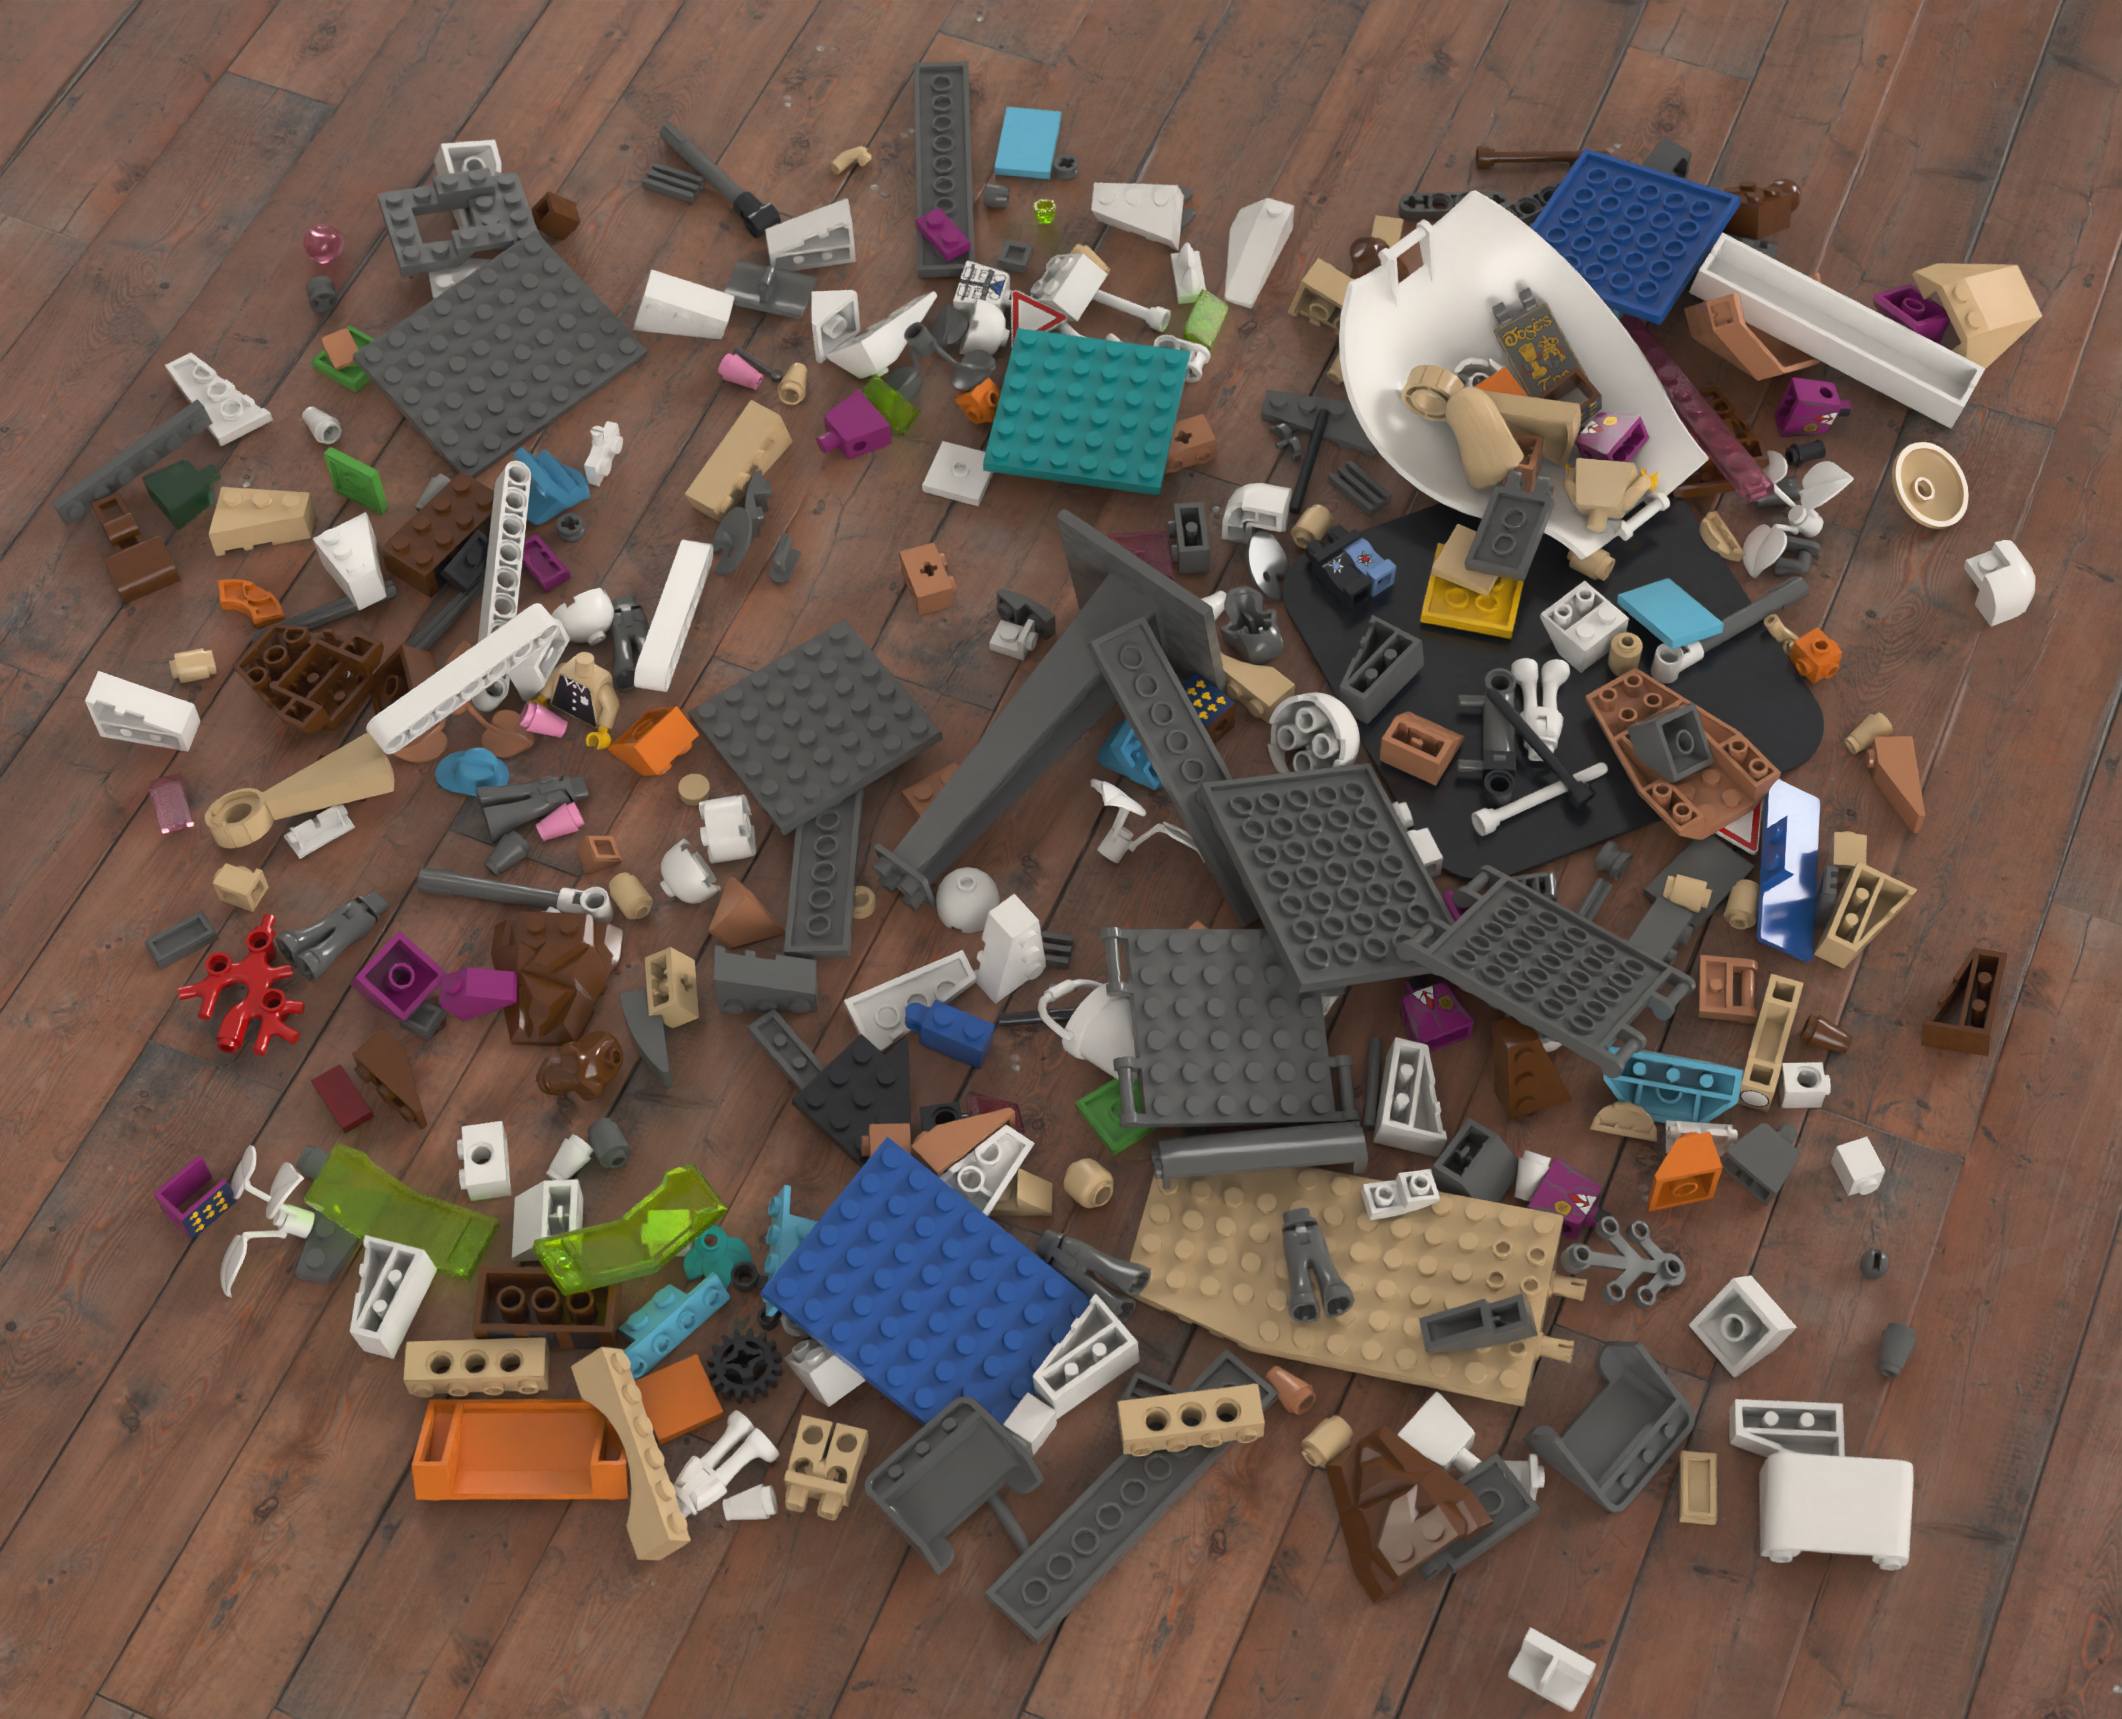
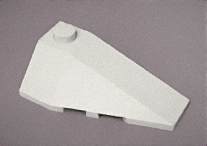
M495 140L443 143L440 145L434 159L438 176L489 168L491 176L501 174L502 164ZM468 208L451 210L459 229L475 227Z
M1266 198L1240 209L1230 228L1225 301L1252 308L1293 230V205Z
M935 291L915 298L889 314L888 318L868 327L867 332L856 338H850L826 354L830 361L859 379L870 375L875 379L889 371L887 366L897 360L908 343L904 338L905 330L911 324L922 321L937 297Z
M1005 1125L961 1161L950 1167L939 1178L988 1216L1031 1150L1034 1142L1008 1125Z

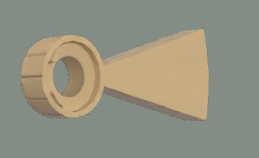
M1419 365L1410 371L1401 397L1404 404H1406L1405 406L1414 414L1427 420L1445 422L1447 421L1445 408L1449 398L1455 392L1465 388V386L1455 374L1435 365ZM1484 391L1496 405L1512 436L1514 432L1544 436L1542 457L1563 467L1566 465L1580 431L1581 412L1579 403Z
M367 732L264 792L253 788H243L223 795L208 808L209 810L205 814V822L219 846L224 848L243 847L265 835L272 827L274 820L393 792V768L386 753Z

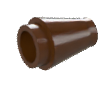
M1810 1014L1803 1026L1800 1039L1805 1040L1806 1045L1846 1054L1853 1036L1847 1034V1032L1823 1016L1819 1015L1816 1017Z

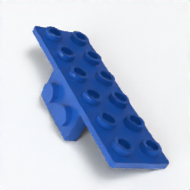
M1778 779L1765 795L1757 940L1808 963L1813 959L1820 800Z

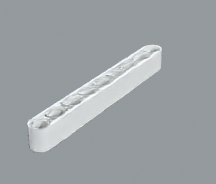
M520 461L508 463L495 482L478 643L517 615L531 482L529 468ZM508 673L472 698L476 708L483 712H491L502 702L509 691L510 676ZM486 690L490 691L494 697L489 695Z

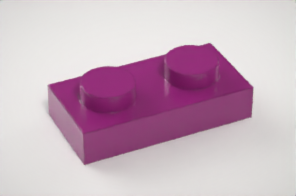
M940 207L915 219L916 228L947 262L971 250V242Z

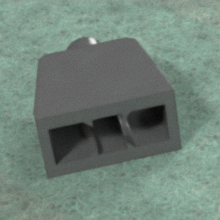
M1767 1123L1760 1124L1726 1150L1720 1158L1723 1166L1722 1169L1767 1206L1779 1192L1800 1156L1799 1150L1792 1145L1793 1141L1798 1137L1797 1130L1788 1123H1782L1776 1131Z

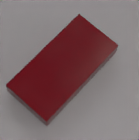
M340 1064L311 1080L313 1087L344 1133L351 1131L374 1117L371 1109Z

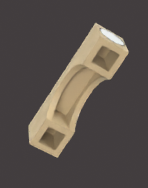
M1771 974L1742 1076L1738 1104L1764 1112L1769 1111L1803 982Z

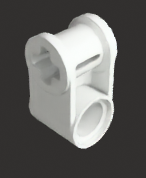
M1161 335L1154 342L1156 347L1190 351V361L1185 381L1194 383L1200 380L1202 367L1208 363L1211 357L1206 347L1178 339L1172 335Z

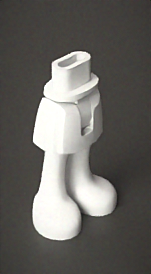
M1528 658L1516 660L1511 666V672L1515 676L1517 684L1522 688L1524 709L1519 715L1554 754L1563 725V716L1557 710V691L1559 686L1570 675L1569 664L1563 660L1555 659L1543 665L1541 670L1543 707H1538L1536 693L1538 664L1536 661ZM1524 740V747L1528 750L1529 759L1532 761H1543Z
M737 1410L729 1415L727 1420L728 1427L718 1442L701 1459L697 1456H692L674 1483L675 1497L681 1514L685 1518L690 1513L695 1516L697 1514L696 1509L700 1511L726 1494L727 1484L751 1460L761 1458L766 1462H773L780 1455L769 1439L758 1428L755 1429L750 1420ZM739 1441H745L717 1470H713Z

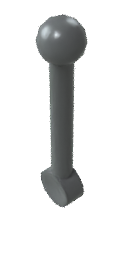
M740 346L734 348V355L738 354L771 375L772 381L780 382L783 379L782 371L772 370L745 353L744 349Z

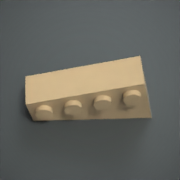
M1318 258L1303 278L1287 313L1295 317L1299 313L1309 317V323L1319 327L1322 323L1335 328V334L1339 335L1346 289L1349 282L1355 279L1348 277L1333 265Z
M753 400L749 402L686 491L685 496L693 508L721 523L725 515L746 495L755 471L762 470V475H764L793 443L781 416Z

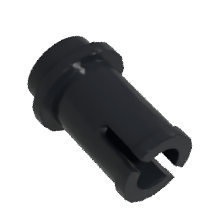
M1820 439L1802 445L1794 443L1785 450L1787 463L1795 467H1800L1803 462L1822 459L1826 455L1825 445Z

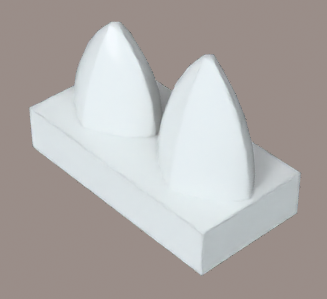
M1185 243L1180 253H1171V267L1178 304L1207 301V292L1199 251H1194L1189 243Z

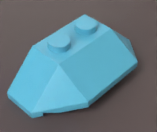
M1610 1046L1608 1051L1616 1054L1621 1047ZM1641 1050L1638 1053H1634L1624 1064V1071L1617 1078H1609L1605 1074L1603 1080L1619 1102H1632L1642 1106L1651 1115L1654 1122L1666 1124V1120L1708 1123L1738 1104L1743 1070L1708 1061Z

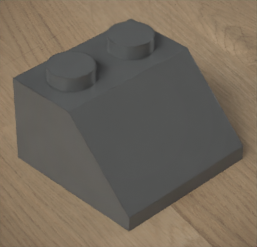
M1695 703L1665 709L1627 727L1637 758L1670 783L1676 782L1715 763Z

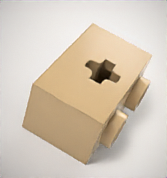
M672 947L646 957L648 1015H662L664 1024L671 1028H676L699 1018L695 960Z

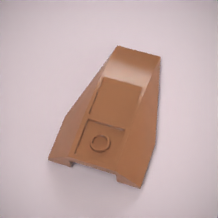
M1637 668L1621 675L1585 697L1587 704L1638 794L1679 836L1704 840L1753 811L1781 776V772L1739 731L1696 705L1715 763L1676 782L1670 783L1637 758L1627 727L1665 709L1691 704L1692 702Z

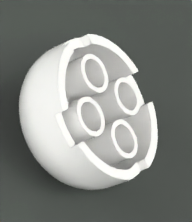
M1317 692L1292 696L1282 701L1272 713L1269 724H1272L1271 744L1267 745L1271 760L1280 773H1290L1285 764V751L1306 747L1307 750L1296 753L1293 758V767L1296 772L1354 765L1360 746L1359 729L1350 710L1335 697Z

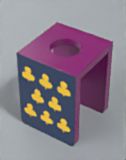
M200 1155L195 1157L153 1193L162 1212L191 1240L197 1237L237 1202V1199H233L234 1193L230 1184L223 1179L183 1214L176 1209L212 1178L204 1159Z

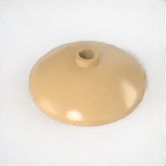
M1926 442L1911 444L1897 455L1892 468V482L1895 495L1905 512L1918 523L1934 529L1947 528L1958 522L1967 509L1969 494L1965 476L1954 458L1939 446Z

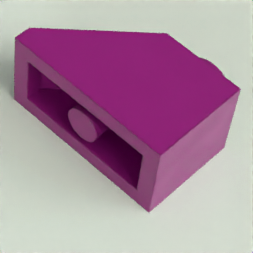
M466 967L440 976L439 1005L462 1021L517 1003V974L514 972Z

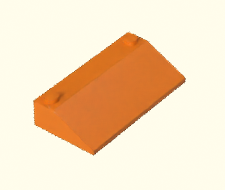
M429 1399L411 1466L416 1500L629 1499L631 1489L630 1467L625 1448L616 1429L598 1408L584 1399Z

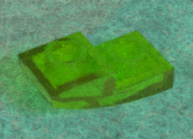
M874 374L862 391L890 426L901 435L906 433L921 413L905 397L876 374Z

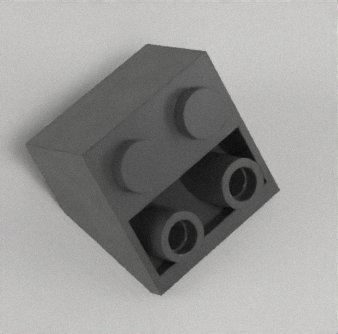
M1469 1117L1433 1165L1432 1175L1437 1190L1440 1192L1500 1203L1517 1179L1518 1160L1498 1134Z

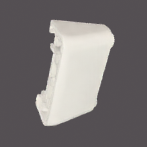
M1775 1453L1767 1457L1759 1472L1760 1556L1770 1557V1560L1773 1562L1786 1563L1791 1562L1792 1557L1799 1555L1801 1551L1872 1556V1561L1880 1564V1568L1884 1570H1899L1902 1566L1907 1565L1910 1548L1913 1464L1901 1460L1800 1453Z

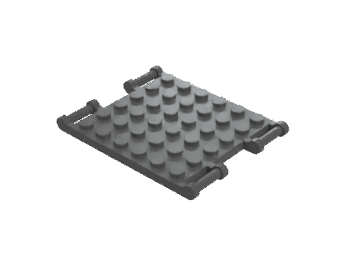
M1489 865L1482 866L1477 870L1475 878L1465 887L1458 888L1454 892L1452 899L1457 907L1470 908L1452 926L1436 917H1428L1421 924V929L1412 938L1402 941L1396 950L1401 960L1405 962L1414 960L1428 968L1433 974L1442 976L1458 985L1463 991L1483 999L1491 1007L1506 1012L1516 1018L1521 1024L1536 1029L1546 1035L1551 1041L1559 1042L1576 1052L1578 1056L1589 1059L1601 1066L1603 1073L1609 1078H1617L1624 1071V1064L1634 1053L1640 1052L1646 1045L1647 1041L1644 1034L1629 1026L1639 1013L1648 1006L1653 1009V1013L1658 1019L1667 1020L1673 1015L1675 1006L1681 999L1689 996L1696 987L1694 979L1689 975ZM1493 885L1483 896L1478 893L1484 886ZM1438 937L1428 949L1423 947L1429 939ZM1668 982L1674 986V989L1664 997L1658 992ZM1616 1039L1623 1041L1624 1045L1616 1054L1607 1051Z
M1106 927L1100 930L1101 941L1105 942L1109 979V983L1106 984L1107 996L1129 997L1136 1058L1125 1056L1113 1060L1114 1070L1118 1072L1122 1109V1114L1119 1115L1120 1127L1278 1126L1360 1122L1359 1110L1355 1108L1351 1068L1354 1066L1353 1056H1328L1321 998L1343 995L1345 993L1344 986L1298 993L1266 929H1120L1119 927ZM1118 942H1124L1128 983L1122 982ZM1330 1070H1338L1342 1112H1335ZM1131 1072H1137L1141 1114L1135 1112Z

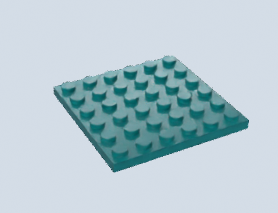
M1017 328L983 461V471L1160 495L1188 371L1190 351Z

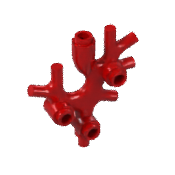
M264 914L260 926H256L247 935L246 945L249 952L242 961L233 962L229 955L223 952L213 953L205 962L208 975L203 981L193 985L178 987L180 1000L194 997L202 998L198 1017L206 1021L211 1019L218 995L223 988H228L233 983H240L247 987L248 994L245 999L233 1006L221 1022L216 1042L218 1043V1049L223 1052L236 1053L237 1049L242 1047L248 1024L253 1018H260L262 1021L252 1050L258 1056L266 1054L269 1041L274 1036L281 1037L291 1044H295L300 1037L299 1032L286 1026L284 1022L289 1018L290 1013L302 1015L305 1003L287 1000L285 994L280 989H270L274 982L294 977L291 964L278 967L269 966V963L274 960L277 954L273 941L275 937L273 926L276 918L273 915Z

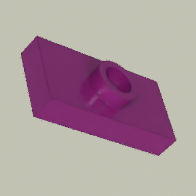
M538 534L524 541L522 566L545 593L571 578L569 570Z

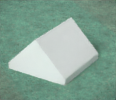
M854 290L812 291V330L816 362L819 364L828 358L826 354L861 332L857 292Z

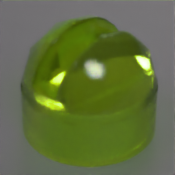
M1042 199L1034 203L1033 209L1036 220L1042 224L1051 223L1056 215L1055 202L1049 199Z

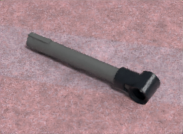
M667 122L663 125L659 134L660 138L733 205L734 212L743 219L747 230L754 238L764 235L766 233L765 229L781 223L780 215L771 203L763 204L751 192H745L673 124Z

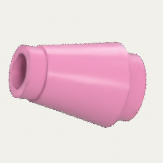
M728 353L718 368V374L723 376V380L753 390H757L763 380V375L738 354L732 355Z
M527 702L521 712L518 724L523 726L525 731L561 738L565 733L568 721L563 720L538 702L534 704Z
M572 802L568 805L566 803L562 804L535 825L543 841L580 831L579 827L585 825V822L576 804Z

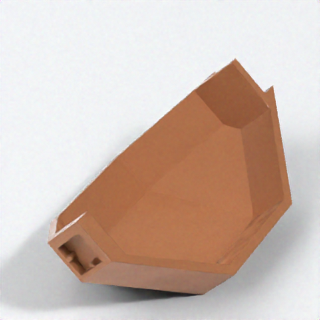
M1819 273L1808 276L1821 283ZM1738 293L1684 308L1691 337L1757 381L1813 366L1820 362V360L1745 322Z

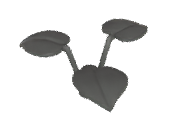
M946 303L930 331L921 322L913 323L905 330L904 338L912 347L908 353L912 356L914 369L910 366H904L894 370L885 379L872 400L874 403L884 407H898L915 398L923 386L922 380L917 377L921 373L917 355L927 357L936 351L953 367L957 368L951 377V382L960 391H969L982 384L991 375V372L994 371L996 361L990 353L984 350H973L963 357L961 363H958L944 351L947 346L958 344L965 337L969 328V321L965 315Z

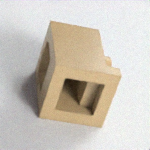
M225 863L223 868L218 869L213 880V886L219 900L250 912L255 910L269 888L262 870L256 868L253 873L244 866L235 867Z

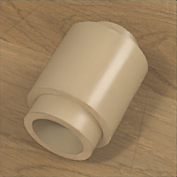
M1313 505L1307 508L1291 530V535L1296 545L1306 549V546L1314 540L1321 541L1331 527L1332 515L1330 511L1321 505Z
M1601 548L1582 560L1572 550H1569L1567 559L1570 560V568L1594 580L1598 578L1603 581L1606 580L1615 564V559L1610 557V553Z
M1623 632L1617 634L1612 639L1608 665L1615 675L1621 676L1634 668H1638L1643 648L1642 641L1638 636Z
M204 648L174 653L175 660L169 661L173 679L179 678L181 684L210 678L209 675L217 673L212 649L204 651Z
M623 872L616 875L608 885L610 896L626 918L641 919L650 912L653 899L635 876Z
M1677 874V877L1668 875L1663 898L1688 911L1699 913L1701 907L1707 909L1712 890L1706 889L1708 882Z
M1744 879L1739 880L1732 887L1724 913L1725 920L1732 927L1746 929L1756 924L1760 889L1758 883Z
M1333 1415L1330 1419L1325 1418L1301 1442L1303 1457L1315 1467L1318 1465L1325 1467V1464L1337 1457L1350 1444V1438L1353 1436L1351 1427L1337 1415Z

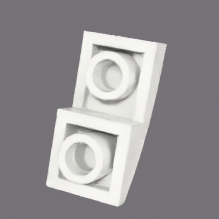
M1431 1169L1398 1173L1396 1180L1363 1184L1360 1191L1369 1221L1412 1212L1435 1204L1440 1200Z

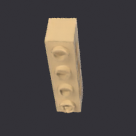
M546 1337L406 1342L403 1381L409 1395L413 1394L422 1398L441 1393H448L452 1396H466L473 1392L500 1395L504 1391L535 1394L539 1390H548L550 1349ZM512 1364L519 1365V1367L515 1371H505V1369ZM475 1366H485L478 1373H470L471 1369ZM441 1367H450L449 1370L443 1374H435V1372Z
M1258 1384L1118 1401V1421L1123 1455L1146 1456L1151 1454L1152 1451L1164 1449L1170 1452H1179L1185 1450L1188 1446L1216 1447L1226 1441L1237 1440L1240 1443H1249L1257 1440L1258 1437H1264L1265 1421ZM1230 1414L1235 1419L1231 1422H1223L1218 1416ZM1188 1418H1194L1200 1423L1197 1426L1190 1427L1185 1425L1183 1421ZM1151 1423H1161L1165 1428L1160 1431H1153L1147 1426Z

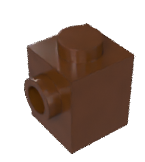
M549 191L531 209L537 230L563 241L581 223L575 202Z

